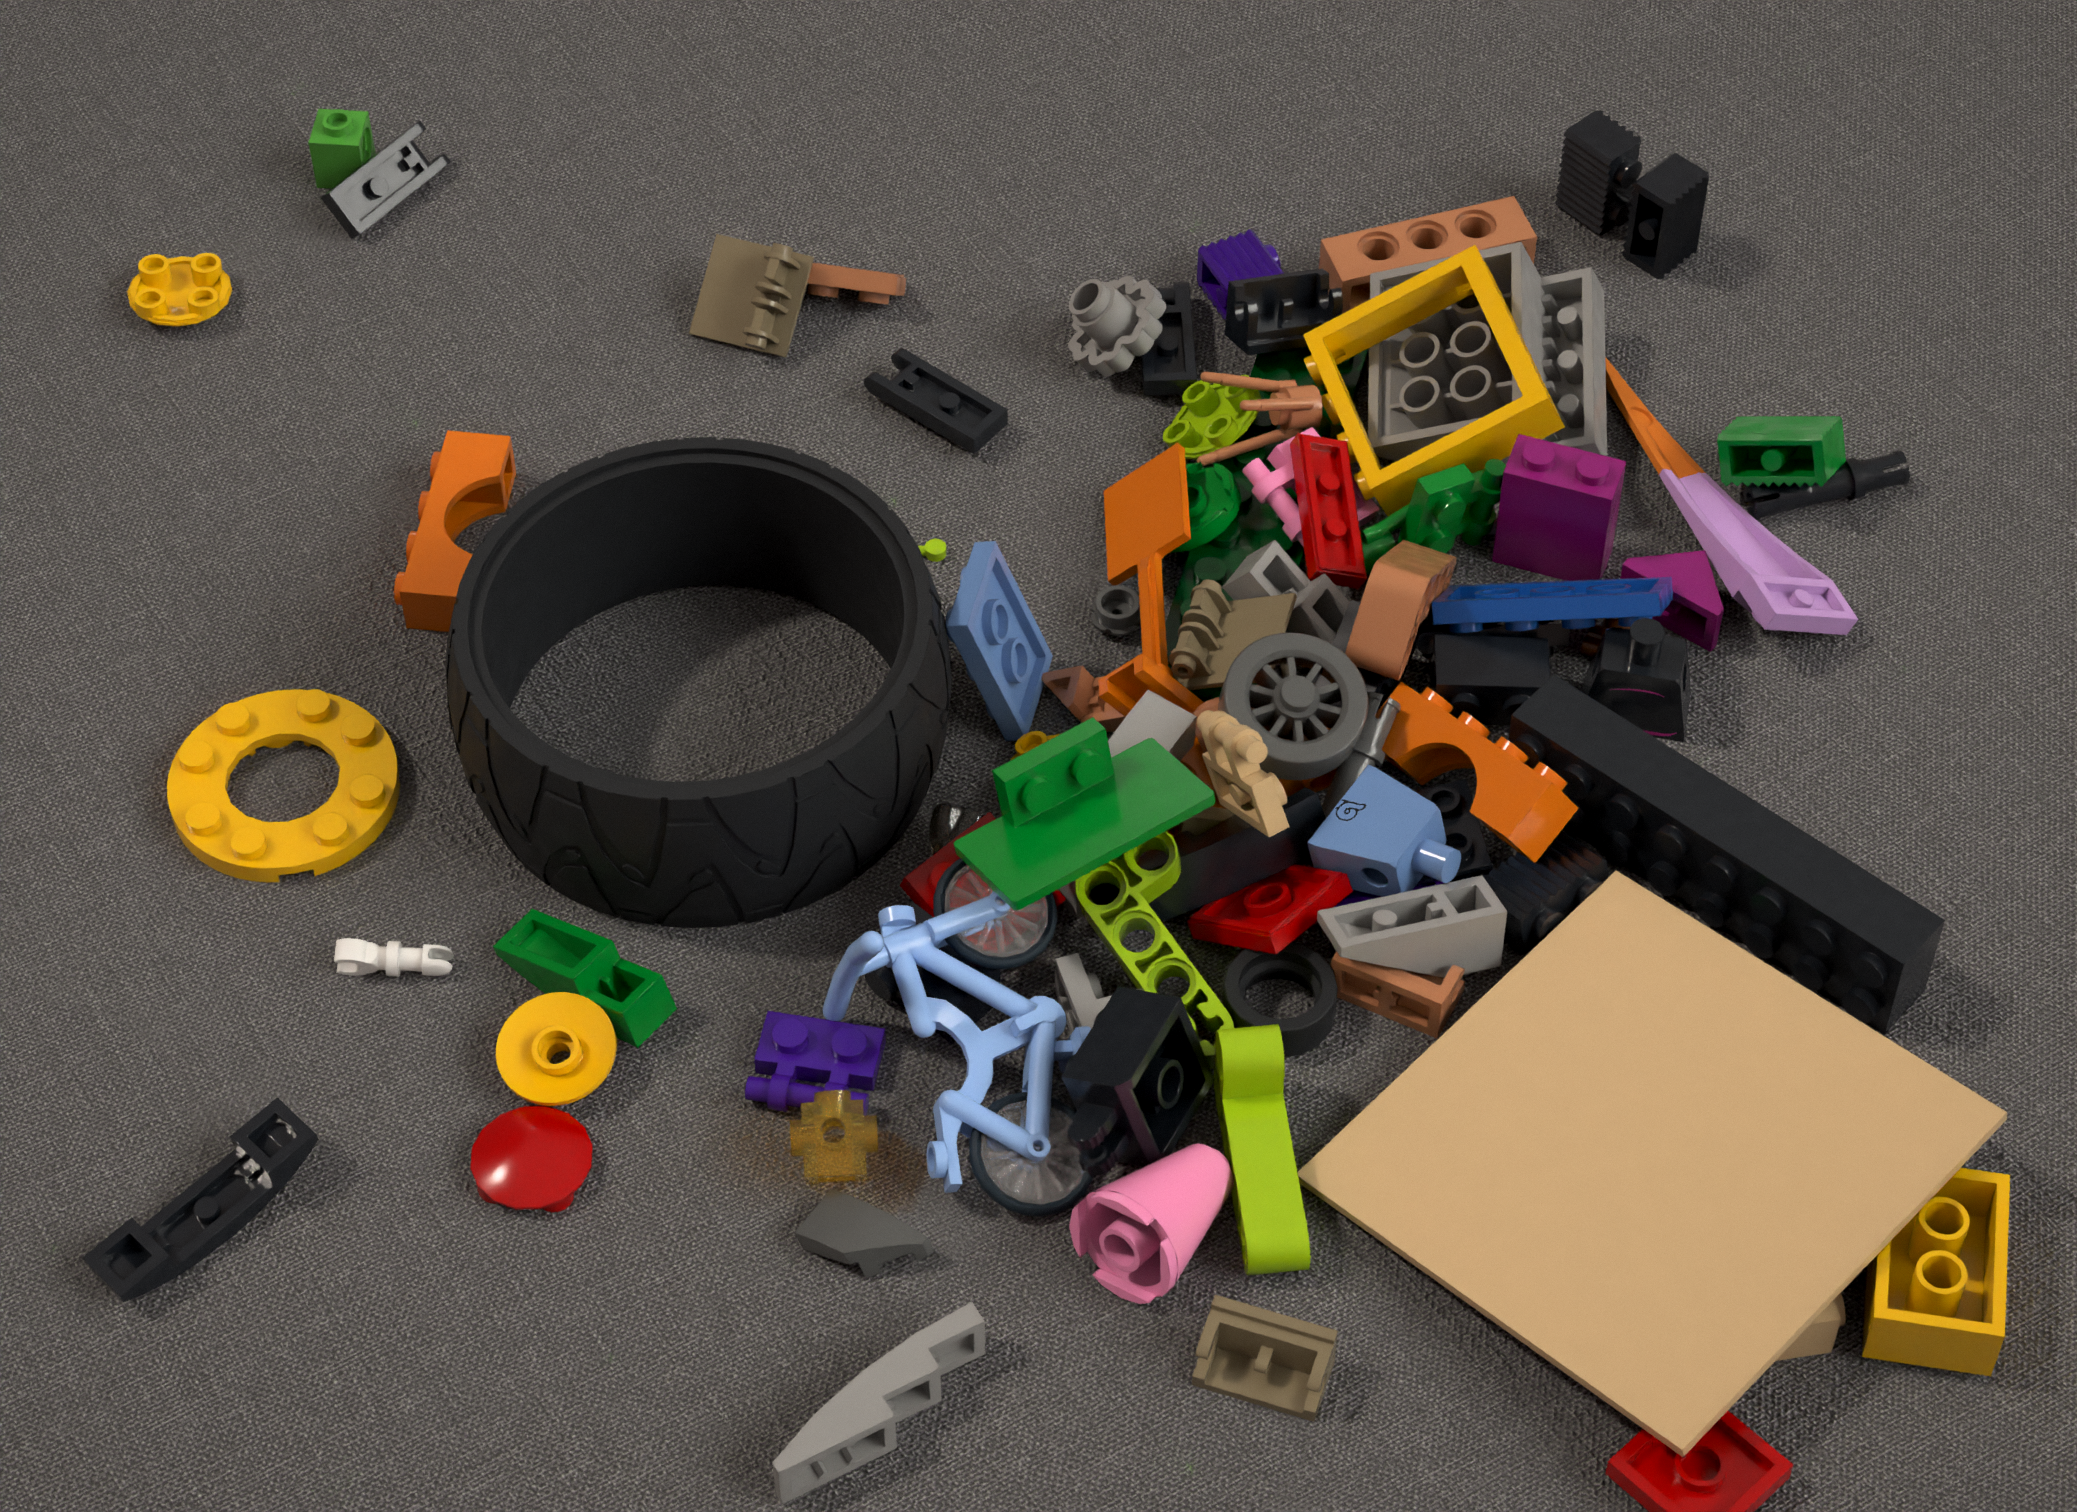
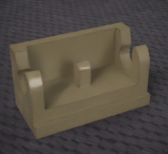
M1215 1295L1195 1356L1199 1358L1192 1376V1385L1315 1422L1335 1364L1338 1331Z

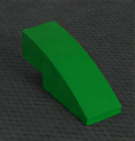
M531 909L493 945V949L498 957L543 993H575L594 1001L608 1015L614 1027L616 1038L637 1048L677 1009L662 974L620 958L612 940L535 909Z

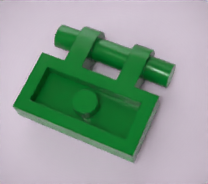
M1490 459L1486 462L1483 470L1471 473L1465 463L1418 478L1397 544L1402 540H1406L1442 553H1447L1452 549L1456 536L1462 534V540L1466 544L1479 545L1484 535L1492 530L1496 519L1494 506L1500 502L1503 472L1506 467L1505 463L1499 459Z

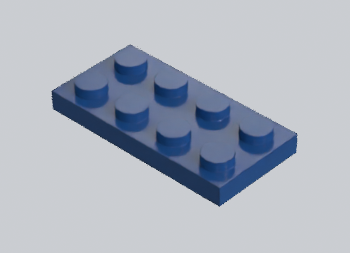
M1672 577L1450 585L1432 602L1433 625L1449 624V631L1452 633H1470L1483 630V623L1505 622V630L1526 631L1539 628V621L1561 620L1562 628L1582 629L1596 626V619L1618 618L1619 626L1631 627L1632 623L1638 619H1652L1654 616H1661L1673 600Z

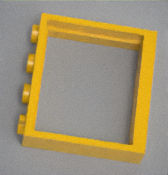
M1476 244L1303 334L1312 354L1304 358L1305 365L1317 387L1325 384L1328 393L1321 396L1322 404L1332 423L1336 425L1341 422L1344 428V432L1338 434L1337 439L1347 441L1350 463L1353 464L1358 461L1361 471L1354 474L1355 481L1365 500L1367 501L1375 497L1387 516L1410 503L1418 478L1465 463L1471 473L1483 470L1488 460H1502L1510 456L1518 434L1543 439L1565 428L1500 289ZM1475 293L1523 396L1382 469L1337 365Z

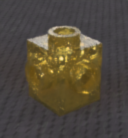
M831 1090L814 1093V1102L801 1103L802 1119L790 1120L791 1156H803L806 1184L868 1181L866 1153L878 1152L877 1115L864 1116L863 1099L851 1100L850 1091ZM832 1129H839L845 1133L843 1139L837 1143L827 1142L823 1138Z

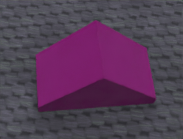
M1706 551L1628 558L1622 565L1620 579L1672 577L1673 600L1661 616H1654L1652 619L1658 621L1663 627L1711 652L1717 646L1724 608Z

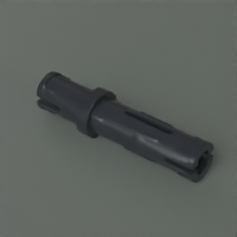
M1901 450L1865 460H1857L1855 457L1846 459L1845 463L1822 487L1816 482L1811 487L1806 482L1801 487L1795 482L1790 487L1785 482L1780 487L1774 482L1769 487L1765 483L1759 487L1757 485H1749L1744 489L1745 503L1765 498H1771V500L1756 503L1754 506L1748 507L1747 511L1758 520L1761 517L1845 497L1852 501L1864 497L1866 492L1896 485H1906L1910 480L1909 467L1887 473L1883 472V470L1899 467L1900 464L1906 463L1907 460Z

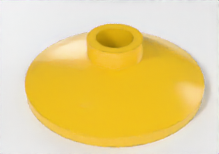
M554 992L537 996L518 1007L502 1026L496 1043L498 1070L511 1091L528 1102L543 1106H559L578 1101L597 1089L611 1071L617 1051L615 1030L605 1011L589 998L568 992ZM567 1051L570 1053L569 1058L558 1064L550 1063L551 1058L557 1052Z

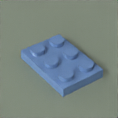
M996 541L975 542L967 566L961 571L960 587L953 608L949 609L946 615L947 636L951 642L955 643L966 664L969 678L975 681L986 702L987 712L992 719H995L1005 741H1016L1024 734L1029 733L1044 686V682L1041 680L1042 675L1048 672L1053 655Z

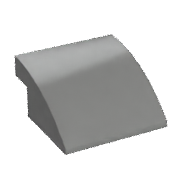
M1522 242L1479 250L1500 289L1565 425V428L1541 440L1607 456L1604 289L1593 268L1588 267L1540 277ZM1450 257L1371 273L1370 299ZM1475 293L1369 348L1368 438L1376 456L1398 461L1523 396ZM1510 456L1502 459L1501 461H1503L1506 465Z

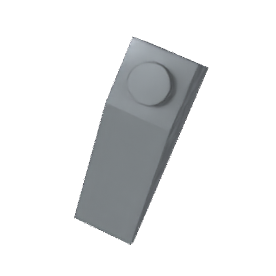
M1482 875L1317 912L1318 923L1342 958L1445 978L1452 965L1464 968L1465 972L1463 975L1501 966L1507 910Z

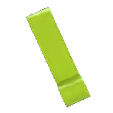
M1165 831L1076 879L1075 893L1085 919L1137 989L1157 993L1159 985L1169 977H1180L1190 984L1188 992L1181 999L1197 1037V1028L1191 1018L1197 1009L1200 1020L1210 1032H1215L1218 1029L1235 1028L1229 1012L1149 905L1150 902L1169 890L1178 881L1181 873V861L1177 844L1173 836ZM1158 849L1164 851L1169 856L1167 863L1155 871H1147L1137 865L1139 857L1148 850ZM1102 883H1110L1120 889L1118 897L1107 905H1097L1088 899L1092 889ZM1135 930H1145L1155 936L1153 944L1142 952L1128 951L1122 944L1125 937ZM1202 1040L1200 1045L1210 1069H1214L1215 1045L1211 1046L1207 1040Z
M1279 1024L1216 1030L1215 1100L1224 1154L1229 1161L1234 1177L1231 1196L1242 1261L1247 1276L1310 1269L1309 1234L1283 1095L1285 1060Z

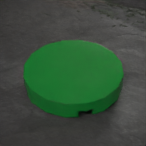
M1201 462L1186 464L1191 539L1170 553L1189 551L1210 542L1225 531L1237 516L1242 502L1240 487L1233 474L1223 465L1213 463L1214 468H1204Z

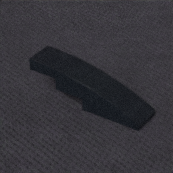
M1305 787L1287 797V804L1282 807L1290 827L1271 837L1266 836L1237 815H1233L1198 836L1186 830L1173 837L1178 847L1181 873L1178 881L1169 890L1149 903L1152 910L1161 921L1176 917L1231 895L1309 857L1310 852L1307 842L1326 819L1317 793ZM1152 849L1139 857L1137 865L1147 871H1155L1167 863L1169 856L1164 851ZM1102 883L1095 886L1091 893L1097 905H1107L1118 897L1120 889L1113 884Z

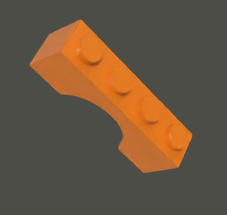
M447 430L441 452L435 451L433 453L430 464L431 487L429 491H422L419 499L418 518L420 524L417 531H410L406 545L408 564L405 572L397 573L394 584V601L396 605H402L406 628L449 632L459 584L469 560L473 556V554L458 547L454 541L473 522L490 515L506 512L516 476L511 436Z
M1400 682L1388 697L1397 701L1401 705V709L1397 713L1383 745L1382 751L1386 753L1384 759L1420 785H1424L1434 777L1450 770L1461 768L1475 769L1477 787L1470 813L1498 839L1533 863H1536L1578 810V807L1562 792L1567 782L1541 762L1534 769L1524 764L1529 757L1501 736L1495 744L1488 740L1487 737L1491 732L1468 713L1463 711L1458 719L1449 714L1453 710V706L1432 689L1426 687L1419 694L1403 682ZM1384 704L1375 714L1377 719L1380 717Z

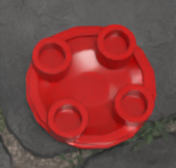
M522 1106L500 1114L481 1130L472 1146L470 1169L476 1181L477 1191L485 1202L491 1204L498 1203L516 1210L543 1209L547 1212H559L572 1204L574 1192L582 1186L592 1167L593 1145L585 1127L569 1113L549 1106Z

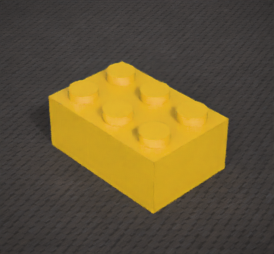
M1960 1168L1867 1265L1862 1357L1984 1376L1992 1375L2005 1338L2010 1175Z

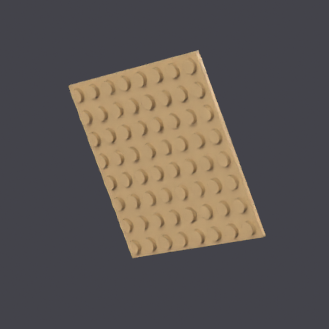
M1616 870L1298 1171V1178L1302 1186L1684 1457L2007 1120V1112Z

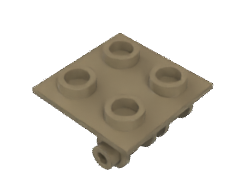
M716 234L689 334L787 358L814 257L792 252L793 248L778 243H773L772 247Z
M1203 580L1192 589L1190 595L1192 600L1190 604L1191 609L1184 613L1182 625L1178 630V643L1176 648L1171 651L1169 657L1173 678L1188 690L1223 687L1231 664L1242 650L1263 637L1286 633L1297 595L1289 593L1227 601L1221 592L1222 587L1214 580ZM1270 665V667L1274 670L1275 665Z

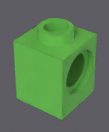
M318 109L308 142L317 188L332 189L376 154L368 111Z

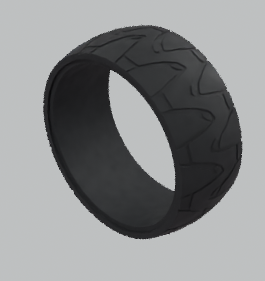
M716 437L684 438L683 440H678L677 438L648 442L606 453L601 458H598V456L569 468L566 473L561 472L542 483L507 511V516L501 517L469 560L459 584L447 638L445 662L449 722L466 780L471 790L477 795L476 801L508 850L522 862L527 870L545 884L548 882L551 884L552 889L577 903L614 917L619 915L622 919L649 925L658 923L661 926L679 928L724 927L738 925V922L743 921L752 923L776 917L781 912L786 914L808 906L849 884L853 877H860L877 863L902 837L916 817L924 797L927 795L945 743L952 686L951 656L949 655L945 619L941 612V600L919 547L912 535H910L908 528L892 509L889 510L888 505L867 486L836 467L831 468L827 462L802 452L801 454L795 453V450L745 439L723 438V440H717ZM729 585L752 587L789 595L816 605L842 619L857 630L877 649L891 669L880 689L863 710L836 734L811 750L760 771L706 781L672 782L646 780L592 767L567 756L544 742L530 731L510 710L517 691L531 669L558 640L578 625L620 603L647 594L691 586Z

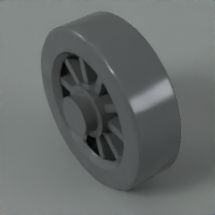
M1278 633L1253 642L1234 659L1227 672L1220 693L1218 711L1228 713L1237 719L1239 724L1247 725L1260 734L1263 743L1268 749L1267 757L1263 762L1259 763L1261 770L1266 773L1272 772L1279 779L1306 780L1331 772L1351 754L1366 722L1368 694L1365 682L1358 668L1339 648L1321 638L1308 634ZM1281 664L1282 679L1270 665ZM1295 665L1307 667L1311 671L1306 678L1297 676ZM1320 675L1331 683L1320 688L1314 685ZM1254 680L1259 686L1253 685L1252 681ZM1342 701V708L1331 705ZM1267 725H1268V727H1269V729H1270V732L1267 731V730L1264 728V726H1267ZM1303 735H1305L1309 741H1304Z

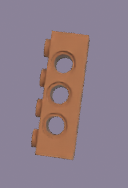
M1512 196L1321 239L1319 268H1323L1329 273V290L1341 288L1343 314L1370 300L1371 273L1451 257L1475 244L1478 250H1484L1522 242L1534 264L1537 236L1516 198Z

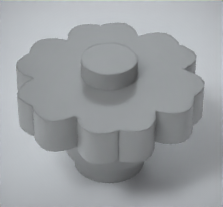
M1130 275L1110 282H1101L1098 279H1090L1083 282L1076 288L1069 300V310L1073 317L1072 327L1077 331L1068 343L1073 359L1086 371L1092 372L1097 370L1104 377L1110 376L1115 372L1127 370L1132 364L1134 356L1146 354L1153 346L1154 340L1162 332L1163 327L1158 319L1165 312L1166 303L1162 300L1161 293L1149 281L1141 280L1137 282Z

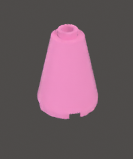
M1192 1144L1087 1194L1072 1209L1069 1228L1073 1246L1079 1257L1081 1258L1088 1252L1099 1268L1093 1274L1095 1279L1118 1297L1138 1304L1150 1303L1155 1297H1162L1172 1290L1233 1189L1234 1177L1229 1161L1220 1151L1204 1144Z

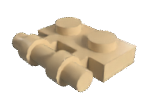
M1207 710L1202 712L1197 719V727L1202 732V737L1208 750L1202 754L1220 805L1268 837L1290 827L1282 807L1287 804L1285 790L1274 773H1266L1261 770L1259 763L1265 760L1268 753L1267 746L1263 743L1260 734L1247 725L1239 724L1237 719L1224 711L1213 712Z

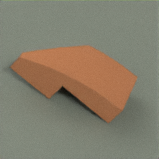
M1083 666L1043 673L1041 680L1081 723L1093 717L1106 728V732H1114L1125 718L1099 697L1098 680L1104 676L1094 678Z

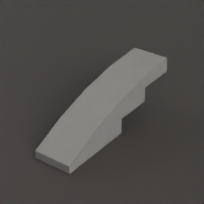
M973 1302L916 1332L861 1371L810 1418L772 1462L775 1492L781 1505L896 1449L895 1423L942 1401L941 1375L985 1354V1321Z

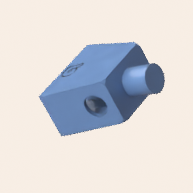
M1367 765L1307 842L1314 868L1346 873L1352 890L1381 897L1412 891L1423 875L1443 883H1449L1455 877L1461 863L1460 851L1445 845L1447 839L1440 809L1436 804L1370 765Z

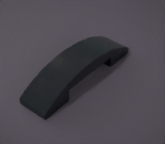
M278 1097L230 1136L235 1150L142 1226L131 1217L82 1258L84 1263L122 1302L134 1299L162 1286L192 1268L248 1224L299 1169L318 1142V1137Z

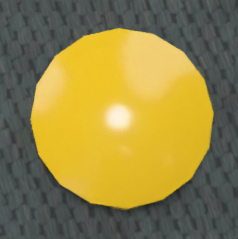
M201 253L195 257L181 256L168 259L160 254H152L143 257L139 261V274L132 279L127 291L130 307L140 318L156 325L179 327L197 324L215 316L228 304L232 287L229 276L222 269L221 259L215 254Z

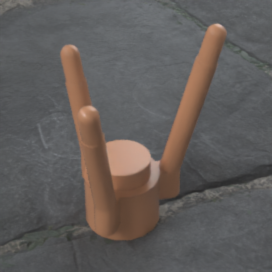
M1202 372L1200 378L1203 382L1273 392L1269 399L1241 401L1240 409L1243 411H1269L1272 424L1281 425L1280 429L1201 455L1197 458V463L1201 462L1203 466L1217 461L1220 462L1282 440H1288L1296 436L1297 433H1302L1303 429L1317 428L1321 423L1323 413L1319 389L1315 385L1297 386L1295 380L1275 381L1226 373Z

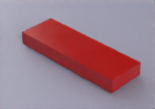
M1297 433L1290 443L1308 579L1312 581L1326 574L1337 586L1359 589L1367 579L1347 441Z

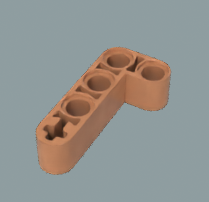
M1402 540L1375 562L1368 578L1345 652L1356 667L1398 681L1401 679L1419 625L1432 613V602L1449 587L1457 557Z

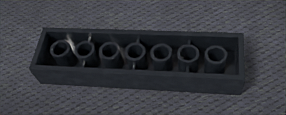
M1556 675L1548 679L1512 714L1508 741L1529 757L1524 764L1534 769L1541 762L1556 772L1567 782L1562 792L1578 807V810L1563 827V831L1578 836L1601 851L1612 863L1623 865L1649 882L1660 894L1674 898L1697 913L1708 925L1725 931L1745 944L1756 956L1768 959L1793 975L1807 989L1819 992L1844 1008L1852 1017L1862 1023H1867L1884 1035L1925 991L1945 922L1943 918Z

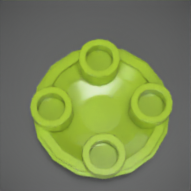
M1202 380L1193 383L1182 395L1185 405H1183L1172 421V424L1163 433L1164 442L1169 448L1179 443L1185 448V459L1197 460L1201 455L1230 446L1248 430L1259 412L1241 410V401L1261 399L1260 391L1215 383L1210 385V383L1203 382Z

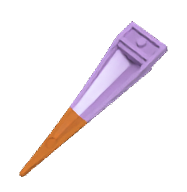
M1605 356L1606 388L1702 548L1706 551L1708 558L1731 596L1752 614L1753 618L1764 630L1847 635L1858 621V618L1834 582L1790 549L1734 501L1672 438Z

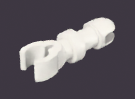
M345 938L336 940L334 962L338 963L337 973L342 975L358 976L374 973L378 970H385L386 976L399 977L401 971H419L425 976H441L450 973L453 966L448 961L453 959L454 955L451 949L442 945L424 944L423 948L402 947L401 941H388L386 947L361 939Z

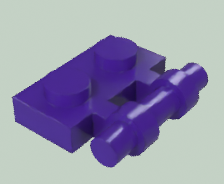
M767 1011L754 1063L755 1073L771 1075L772 1077L768 1079L749 1076L746 1082L745 1099L766 1102L768 1109L787 1112L789 1106L821 1111V1117L841 1120L843 1114L865 1118L868 1111L869 1094L849 1091V1089L856 1088L874 1091L886 1044L885 1028ZM796 1080L817 1082L826 1085L825 1087H820L807 1084L796 1083Z

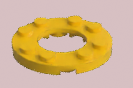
M318 689L270 691L223 705L217 712L197 726L185 739L172 761L167 781V799L173 823L180 839L189 851L201 862L223 874L238 879L266 883L280 882L279 875L295 874L312 869L314 876L340 867L358 856L383 832L392 818L400 793L397 757L394 745L384 727L373 715L356 703ZM294 741H303L304 745L308 747L312 744L321 747L335 759L339 768L338 785L328 801L311 814L291 821L264 822L246 816L231 803L227 794L230 774L238 762L247 755L253 756L256 753L255 749L262 746L281 748Z

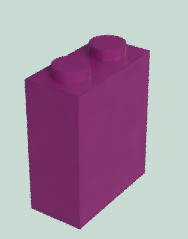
M1518 434L1503 472L1492 562L1565 581L1601 580L1613 548L1626 461Z

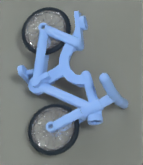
M960 858L944 871L937 882L933 896V918L916 925L913 907L907 905L890 906L878 913L881 934L876 931H867L849 945L833 974L823 1005V1015L827 1020L841 1021L846 1015L859 976L884 966L891 967L915 1035L920 1038H928L934 1034L936 1029L947 1032L960 1045L967 1062L966 1080L961 1089L958 1091L950 1089L942 1092L933 1106L937 1141H929L927 1145L926 1161L929 1176L932 1179L943 1178L945 1193L958 1191L962 1185L956 1143L959 1132L970 1138L969 1159L974 1176L981 1188L994 1202L1009 1211L1024 1216L1043 1217L1058 1214L1072 1207L1084 1196L1092 1182L1093 1176L1091 1177L1090 1174L1082 1170L1078 1158L1081 1152L1074 1145L1071 1146L1067 1137L1068 1133L1066 1130H1069L1068 1125L1073 1123L1072 1119L1076 1113L1066 1104L1051 1097L1054 1061H1058L1060 1071L1064 1073L1069 1059L1077 1053L1091 1028L1089 1026L1076 1027L1067 1040L1056 1041L1063 1033L1067 1022L1065 1012L1058 1002L1046 996H1034L1027 999L939 950V948L949 945L958 955L973 964L992 969L1015 968L1034 960L1046 949L1053 938L1057 923V906L1053 893L1021 910H1013ZM916 965L1011 1018L981 1031L969 1016L948 1001L927 997ZM1025 1046L1022 1093L1007 1095L993 1102L987 1108L982 1106L981 1103L992 1082L993 1060Z

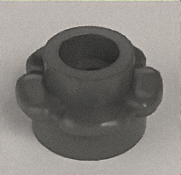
M1114 585L1106 587L1098 593L1091 607L1094 613L1091 615V622L1097 630L1111 636H1126L1135 631L1136 625H1141L1139 596L1134 590L1126 586Z

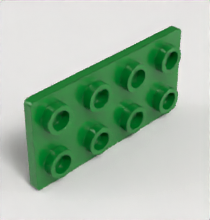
M1092 717L992 770L1002 816L957 839L954 842L956 854L1013 910L1017 911L1213 806L1216 802L1215 795L1211 788L1153 738H1147L1111 758L1106 728Z

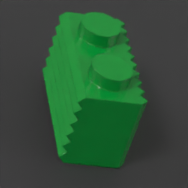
M1736 416V419L1732 420V423H1729L1725 430L1718 433L1717 438L1721 482L1726 486L1733 482L1738 487L1743 482L1748 487L1753 482L1759 487L1764 482L1769 487L1774 482L1780 487L1785 482L1790 487L1795 482L1801 487L1806 482L1811 487L1816 482L1822 487L1846 461L1841 416Z

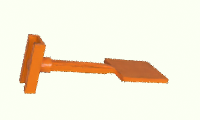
M1176 443L1103 491L1108 582L1113 586L1119 585L1138 573L1142 653L1098 680L1099 697L1124 717L1127 716L1147 690L1154 692L1190 713H1193L1198 706L1204 703L1173 678V672L1168 667L1162 558L1191 539L1185 448Z

